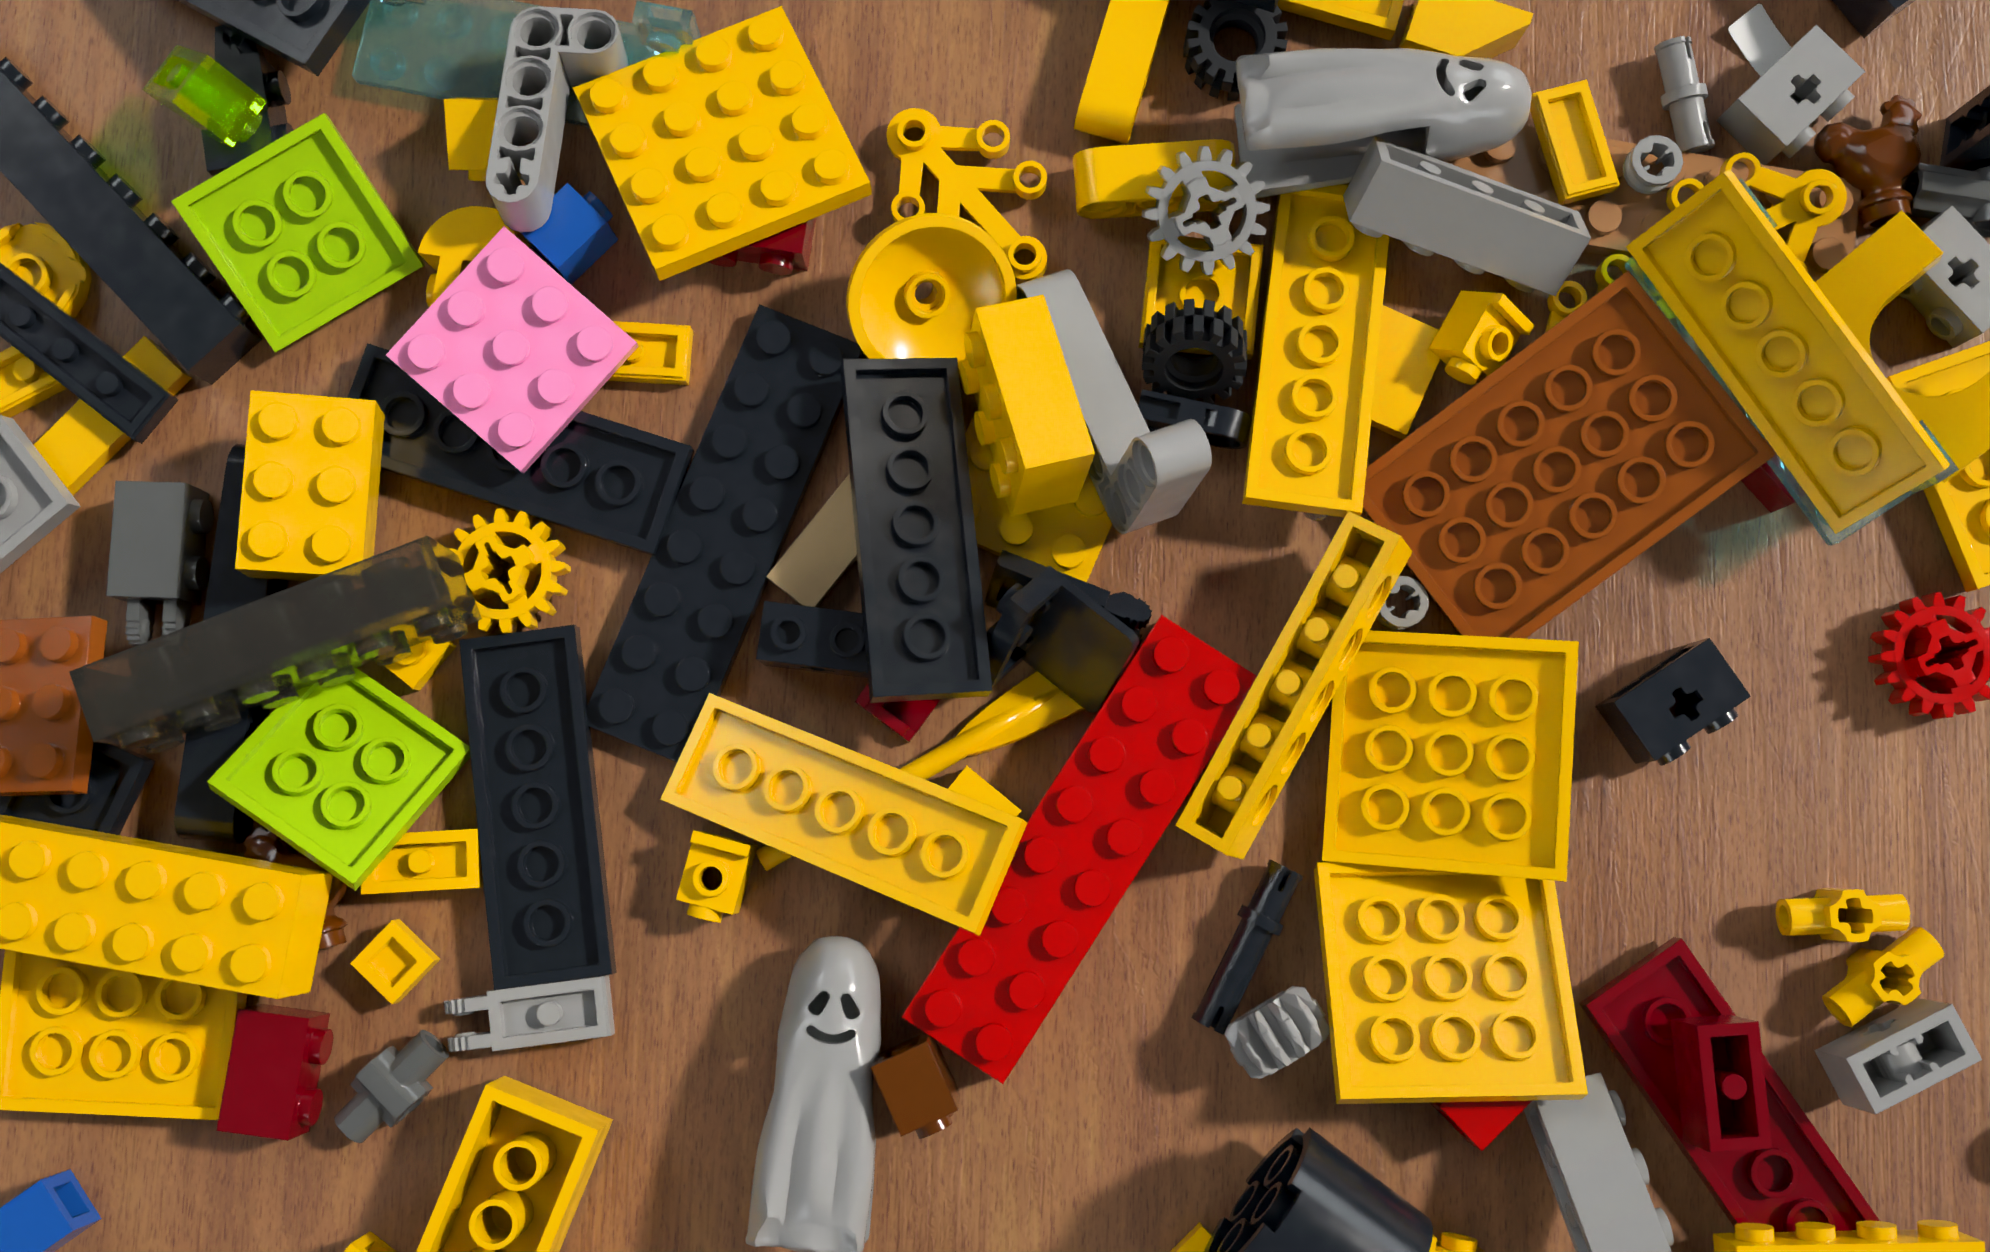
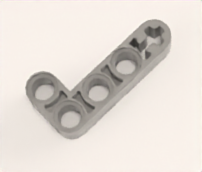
M539 6L521 11L512 21L488 159L486 188L504 224L514 231L522 233L534 231L542 227L551 214L570 85L579 86L629 66V59L619 26L614 17L605 11Z

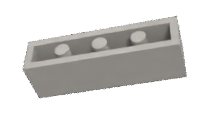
M1377 136L1373 137L1343 195L1349 222L1360 232L1371 237H1381L1385 234L1399 239L1409 249L1424 256H1432L1434 252L1454 259L1461 268L1474 274H1483L1485 271L1504 277L1516 289L1532 293L1537 289L1556 296L1591 240L1581 214L1576 210Z
M1601 1072L1585 1076L1588 1095L1581 1100H1533L1524 1109V1113L1575 1251L1672 1252L1670 1246L1674 1243V1237L1670 1222L1662 1208H1654L1646 1185L1649 1184V1172L1645 1159L1638 1148L1631 1149L1622 1127L1626 1125L1623 1104L1615 1090L1608 1091Z

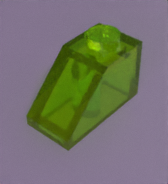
M179 45L174 47L142 89L152 98L208 136L229 147H233L237 141L241 143L247 141L256 132L263 119L259 112L267 102L209 55Z

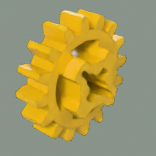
M502 508L495 510L494 523H489L479 514L474 515L473 524L476 529L471 534L459 528L454 531L455 536L461 542L458 550L452 548L443 549L442 554L454 562L452 569L439 572V578L446 582L454 583L455 588L449 590L444 595L445 600L454 605L465 603L461 607L458 617L469 623L479 617L478 629L488 633H492L498 622L504 634L516 632L518 621H521L531 630L538 628L535 614L542 611L554 616L557 611L549 602L551 596H566L568 593L566 588L557 583V577L570 573L571 566L555 559L566 549L564 544L559 540L546 542L550 537L552 529L542 521L531 529L532 516L523 511H519L513 522L509 513ZM502 537H522L527 539L531 545L525 546L523 544L513 549L509 547ZM479 552L475 565L471 570V565L474 560V557ZM501 558L514 565V567L508 570L509 585L496 579L503 574ZM541 573L539 584L532 594L531 591L536 577ZM498 595L508 605L509 609L488 608L480 599H490Z

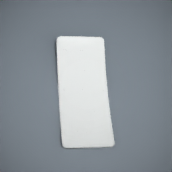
M1762 4L1754 6L1728 28L1733 40L1760 76L1767 72L1792 48L1775 27Z

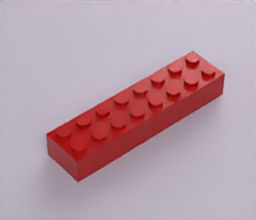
M1161 615L1028 819L1027 826L981 935L978 936L960 927L957 929L904 1011L902 1018L1004 1084L1220 745L1257 676Z

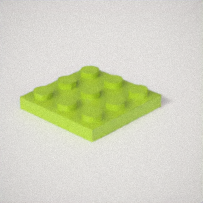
M326 113L319 115L171 201L275 353L425 266Z
M330 650L215 772L207 783L216 794L356 891L470 759V746Z

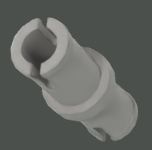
M1680 36L1661 42L1654 47L1665 94L1660 99L1663 110H1669L1676 143L1681 152L1699 154L1715 146L1704 100L1709 95L1706 83L1699 82L1691 46V36Z

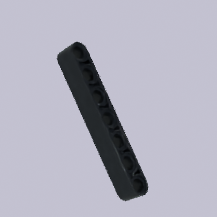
M235 444L231 448L225 468L174 814L175 831L178 837L234 844L245 842V838L251 832L254 820L212 791L207 781L269 716L288 580L250 578L235 569L246 448L244 444Z

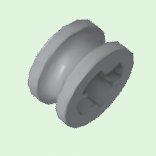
M1661 135L1648 136L1640 140L1625 157L1622 166L1623 176L1628 185L1635 191L1644 194L1657 193L1665 189L1681 172L1683 165L1682 152L1678 145L1668 137ZM1648 154L1658 157L1655 162L1656 165L1661 162L1664 165V168L1656 176L1647 172L1650 165L1643 167L1641 164Z
M1399 576L1388 597L1397 594L1400 589L1407 591L1409 595L1405 600L1413 599L1414 609L1404 612L1398 618L1391 613L1395 607L1387 608L1385 601L1376 617V620L1382 626L1391 630H1404L1417 624L1425 617L1429 607V597L1421 583L1411 577Z

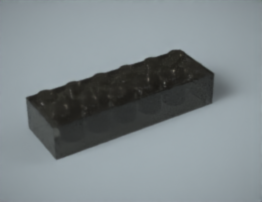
M425 536L69 671L93 742L120 745L121 750L145 748L148 754L166 751L184 743L182 734L204 726L205 731L208 732L229 727L242 720L240 712L261 704L263 709H273L289 704L299 698L297 690L317 682L322 688L338 685L356 676L354 668L372 661H376L378 666L392 664L412 655L410 647L429 639H432L434 644H441L466 635L469 632L466 625L479 621L482 618L473 593L466 584L465 572L459 556L431 537Z

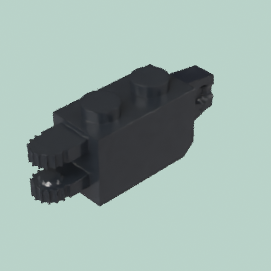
M223 25L215 27V59L203 61L193 73L206 167L212 176L217 175L294 130L287 123L285 105L291 103V92L284 73L281 70L276 71L266 60L262 46Z

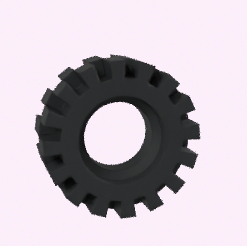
M1205 0L1203 7L1198 4L1193 11L1191 20H1189L1183 46V58L1187 57L1186 71L1188 75L1196 73L1194 84L1200 90L1206 83L1211 86L1209 95L1217 99L1220 90L1228 91L1227 101H1237L1239 90L1235 68L1236 61L1227 60L1218 54L1214 46V37L1224 28H1239L1252 35L1256 44L1254 54L1284 52L1288 40H1285L1288 28L1286 22L1279 23L1282 15L1279 7L1276 6L1274 13L1233 0Z
M1185 299L1184 309L1179 310L1175 302L1165 306V316L1157 311L1151 317V324H1147L1144 330L1142 370H1144L1143 378L1146 384L1152 383L1153 392L1163 393L1167 391V395L1184 397L1191 400L1203 398L1205 403L1215 404V394H1218L1223 400L1229 398L1232 388L1238 390L1241 387L1243 376L1246 377L1247 331L1243 330L1241 318L1237 316L1232 319V310L1225 305L1218 312H1215V301L1206 299L1204 300L1203 308H1195L1194 299ZM1197 348L1207 350L1213 354L1204 358H1187L1177 354V352Z

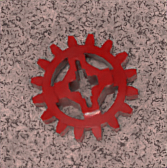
M1934 592L1921 596V600L1918 597H1913L1900 601V611L1886 612L1881 616L1884 624L1889 629L1871 633L1870 639L1882 645L1881 653L1868 656V662L1883 666L1884 672L1878 675L1874 682L1876 685L1891 684L1894 687L1888 699L1891 704L1905 703L1910 700L1909 715H1928L1930 712L1933 719H1944L1953 717L1954 713L1960 715L1976 711L1974 701L1990 700V688L1986 685V682H1990V627L1984 628L1980 623L1986 613L1983 607L1964 611V596L1958 595L1944 600L1941 592ZM1948 647L1947 651L1939 654V658L1935 659L1932 662L1933 664L1925 665L1926 661L1935 658L1934 654L1938 653L1942 648ZM1917 681L1923 682L1926 688L1922 687Z

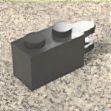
M145 481L115 482L106 596L127 602L125 634L127 635L126 640L129 641L131 646H148V643H151L154 632L156 604H163L162 635L165 645H168V647H184V644H187V639H189L192 605H201L202 591L206 589L209 583L210 568L205 558L206 534L210 533L214 524V510L212 503L209 501L210 493L190 484Z

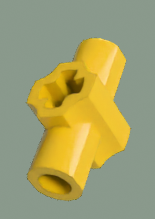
M1817 889L1815 896L1812 898L1779 899L1775 909L1778 929L1782 935L1786 936L1819 934L1821 939L1865 942L1869 941L1872 932L1906 931L1910 923V909L1903 894L1866 895L1864 890ZM1839 908H1845L1846 910L1845 921H1839L1838 919Z
M1912 927L1882 951L1861 948L1846 959L1848 966L1847 976L1824 994L1822 1000L1830 1013L1844 1026L1849 1027L1854 1026L1884 1002L1905 1006L1921 994L1919 981L1922 973L1942 959L1944 951L1938 941L1922 927ZM1883 966L1886 970L1884 974L1881 972ZM1882 979L1885 982L1883 986H1881L1880 980Z

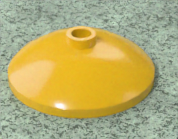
M918 214L888 226L877 234L861 252L848 282L846 295L848 321L855 340L868 359L957 358L959 371V361L965 360L966 357L964 334L971 332L975 308L1017 300L1016 281L1005 252L981 227L964 218L950 214ZM921 283H931L932 291L930 295L924 299H917L915 297L916 288Z

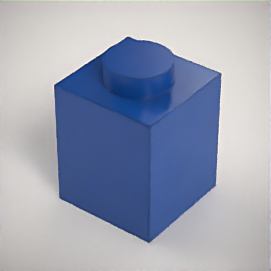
M568 182L554 195L552 211L547 222L534 231L520 232L529 245L571 285L618 241V238L608 224V221L614 217L610 210L591 191L582 197Z
M71 1169L39 1180L0 1208V1252H55L102 1219Z

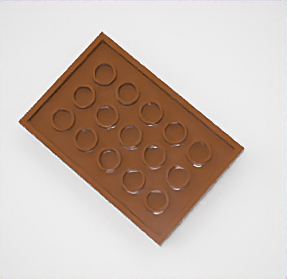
M1628 270L1370 464L1366 469L1362 510L1371 522L1402 536L1413 551L1405 566L1425 588L1429 597L1459 635L1526 639L1774 457L1776 453Z

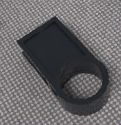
M1142 389L1138 407L1150 432L1187 419H1194L1206 433L1210 446L1225 449H1243L1247 447L1252 417L1249 414L1230 407Z

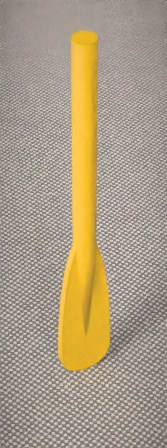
M1037 671L982 710L956 737L901 767L900 770L927 780L967 756L989 752L1017 742L1084 710V708ZM767 845L756 850V854L766 871L793 857Z

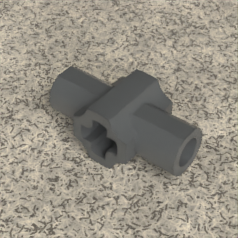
M421 1030L400 1051L394 1045L386 1048L381 1054L371 1060L355 1076V1079L350 1084L357 1094L335 1115L334 1120L337 1127L350 1140L356 1143H363L384 1121L390 1128L397 1125L428 1097L433 1087L426 1079L449 1057L446 1047L435 1035L426 1030Z

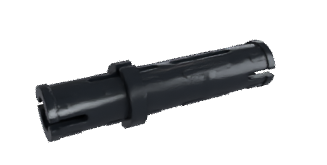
M1270 859L1248 907L1242 904L1237 914L1242 919L1197 1011L1192 1015L1195 1021L1208 1028L1210 1026L1213 1027L1214 1031L1225 1035V1031L1273 934L1280 936L1284 925L1279 922L1299 881L1303 878L1299 873Z

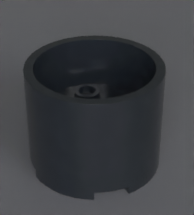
M1309 1127L1304 1134L1298 1128H1295L1268 1152L1246 1179V1183L1250 1186L1236 1202L1229 1220L1225 1217L1219 1220L1204 1252H1429L1433 1237V1225L1429 1217Z

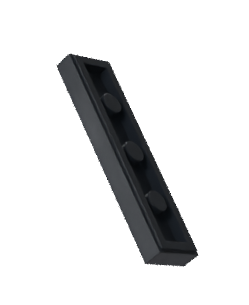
M0 262V336L132 440L143 444L179 399L8 266Z

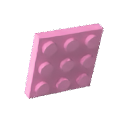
M503 226L392 347L386 356L524 474L639 346L634 339Z

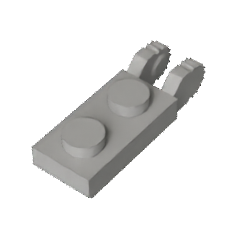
M609 975L486 991L487 995L444 1001L445 1014L462 1016L473 1014L474 1011L488 1010L490 1031L457 1033L454 1037L448 1038L449 1052L492 1047V1051L606 1037L615 1034Z

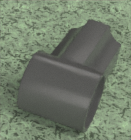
M1919 163L1907 176L1902 185V190L1908 191L1913 197V200L1910 202L1912 216L1933 219L1953 206L1982 237L1990 238V166L1969 171Z

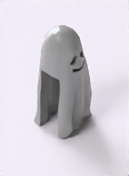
M1318 48L1242 55L1237 58L1235 67L1241 101L1240 104L1234 107L1239 162L1241 163L1245 160L1253 165L1250 173L1246 176L1248 182L1252 180H1263L1266 186L1259 193L1255 194L1256 199L1349 183L1374 136L1441 161L1450 162L1495 149L1513 139L1528 121L1532 92L1526 75L1520 69L1506 62L1491 58L1454 56L1412 48Z
M843 936L817 938L799 955L794 965L778 1029L774 1092L757 1147L746 1244L750 1246L782 1247L795 1252H863L864 1245L869 1239L876 1148L873 1117L874 1074L871 1066L875 1058L879 1056L881 1046L880 978L876 963L863 943L853 938Z

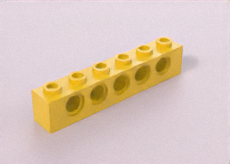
M1350 511L1347 512L1175 826L1225 855L1239 859L1245 858L1413 552L1402 536Z

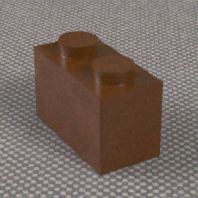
M923 1032L879 1053L871 1069L900 1136L902 1137L916 1131L918 1138L922 1139L952 1124L950 1117L954 1115V1112L958 1111L960 1092L937 1040Z

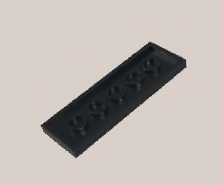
M367 343L347 398L376 400L385 414L381 469L518 513L523 511L536 519L649 555H656L671 509L683 484L694 453V449L690 445L580 411L523 474L388 358L386 354L390 350Z
M957 358L843 359L840 370L870 703L988 697L993 690Z
M568 625L459 640L494 990L615 974L617 970L591 729L587 724L586 708L588 701L580 627Z

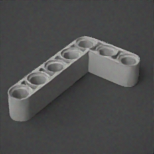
M1065 269L1017 284V300L1044 295L1095 451V456L1088 473L1114 528L1124 535L1178 515L1210 470L1212 464L1210 444L1201 425L1194 419H1187L1150 432L1082 286L1071 270Z

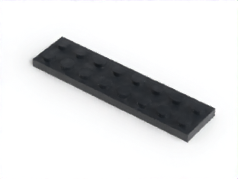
M759 304L671 509L656 555H652L588 703L586 714L589 727L678 762L709 693L720 697L769 582L766 576L776 565L842 408L843 392L840 368L843 359L863 358L864 352L857 342Z

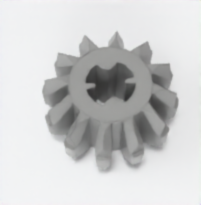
M1292 986L1236 1018L1234 1022L1228 1025L1225 1036L1231 1047L1230 1051L1239 1066H1243L1251 1078L1262 1079L1285 1066H1289L1292 1062L1318 1047L1320 1043L1327 1039L1330 1028L1324 1018L1325 1013L1317 1000L1310 996L1306 988Z

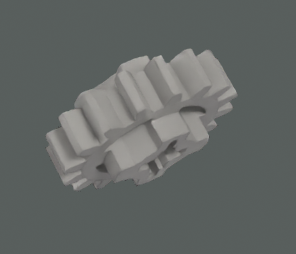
M1199 146L1197 161L1193 162L1184 151L1176 153V161L1179 168L1172 171L1160 165L1157 169L1160 177L1164 180L1161 188L1155 186L1146 187L1145 192L1156 199L1155 207L1142 210V217L1156 220L1157 227L1147 234L1148 240L1151 242L1165 240L1166 244L1162 248L1160 256L1166 261L1173 258L1177 253L1181 254L1179 269L1189 272L1195 260L1200 261L1202 273L1205 275H1212L1214 261L1220 260L1227 269L1231 270L1235 268L1234 252L1239 250L1250 256L1255 252L1247 241L1250 234L1265 235L1267 229L1255 222L1256 214L1270 211V204L1256 201L1255 194L1259 193L1266 186L1263 180L1248 182L1246 176L1250 173L1253 166L1249 161L1244 160L1235 167H1232L1233 151L1223 149L1216 161L1212 160L1209 146ZM1201 171L1219 172L1228 177L1234 184L1219 190L1209 186L1206 177L1203 176ZM1180 183L1183 191L1178 210L1170 213L1168 216L1170 198ZM1202 196L1205 200L1212 202L1223 201L1218 204V208L1211 212L1213 222L1209 225L1200 219L1189 220L1193 217L1192 214L1200 209L1198 199ZM1243 207L1240 224L1236 232L1231 236L1228 228L1234 211ZM1191 232L1201 234L1210 249L1190 248L1180 242L1177 237L1185 236Z

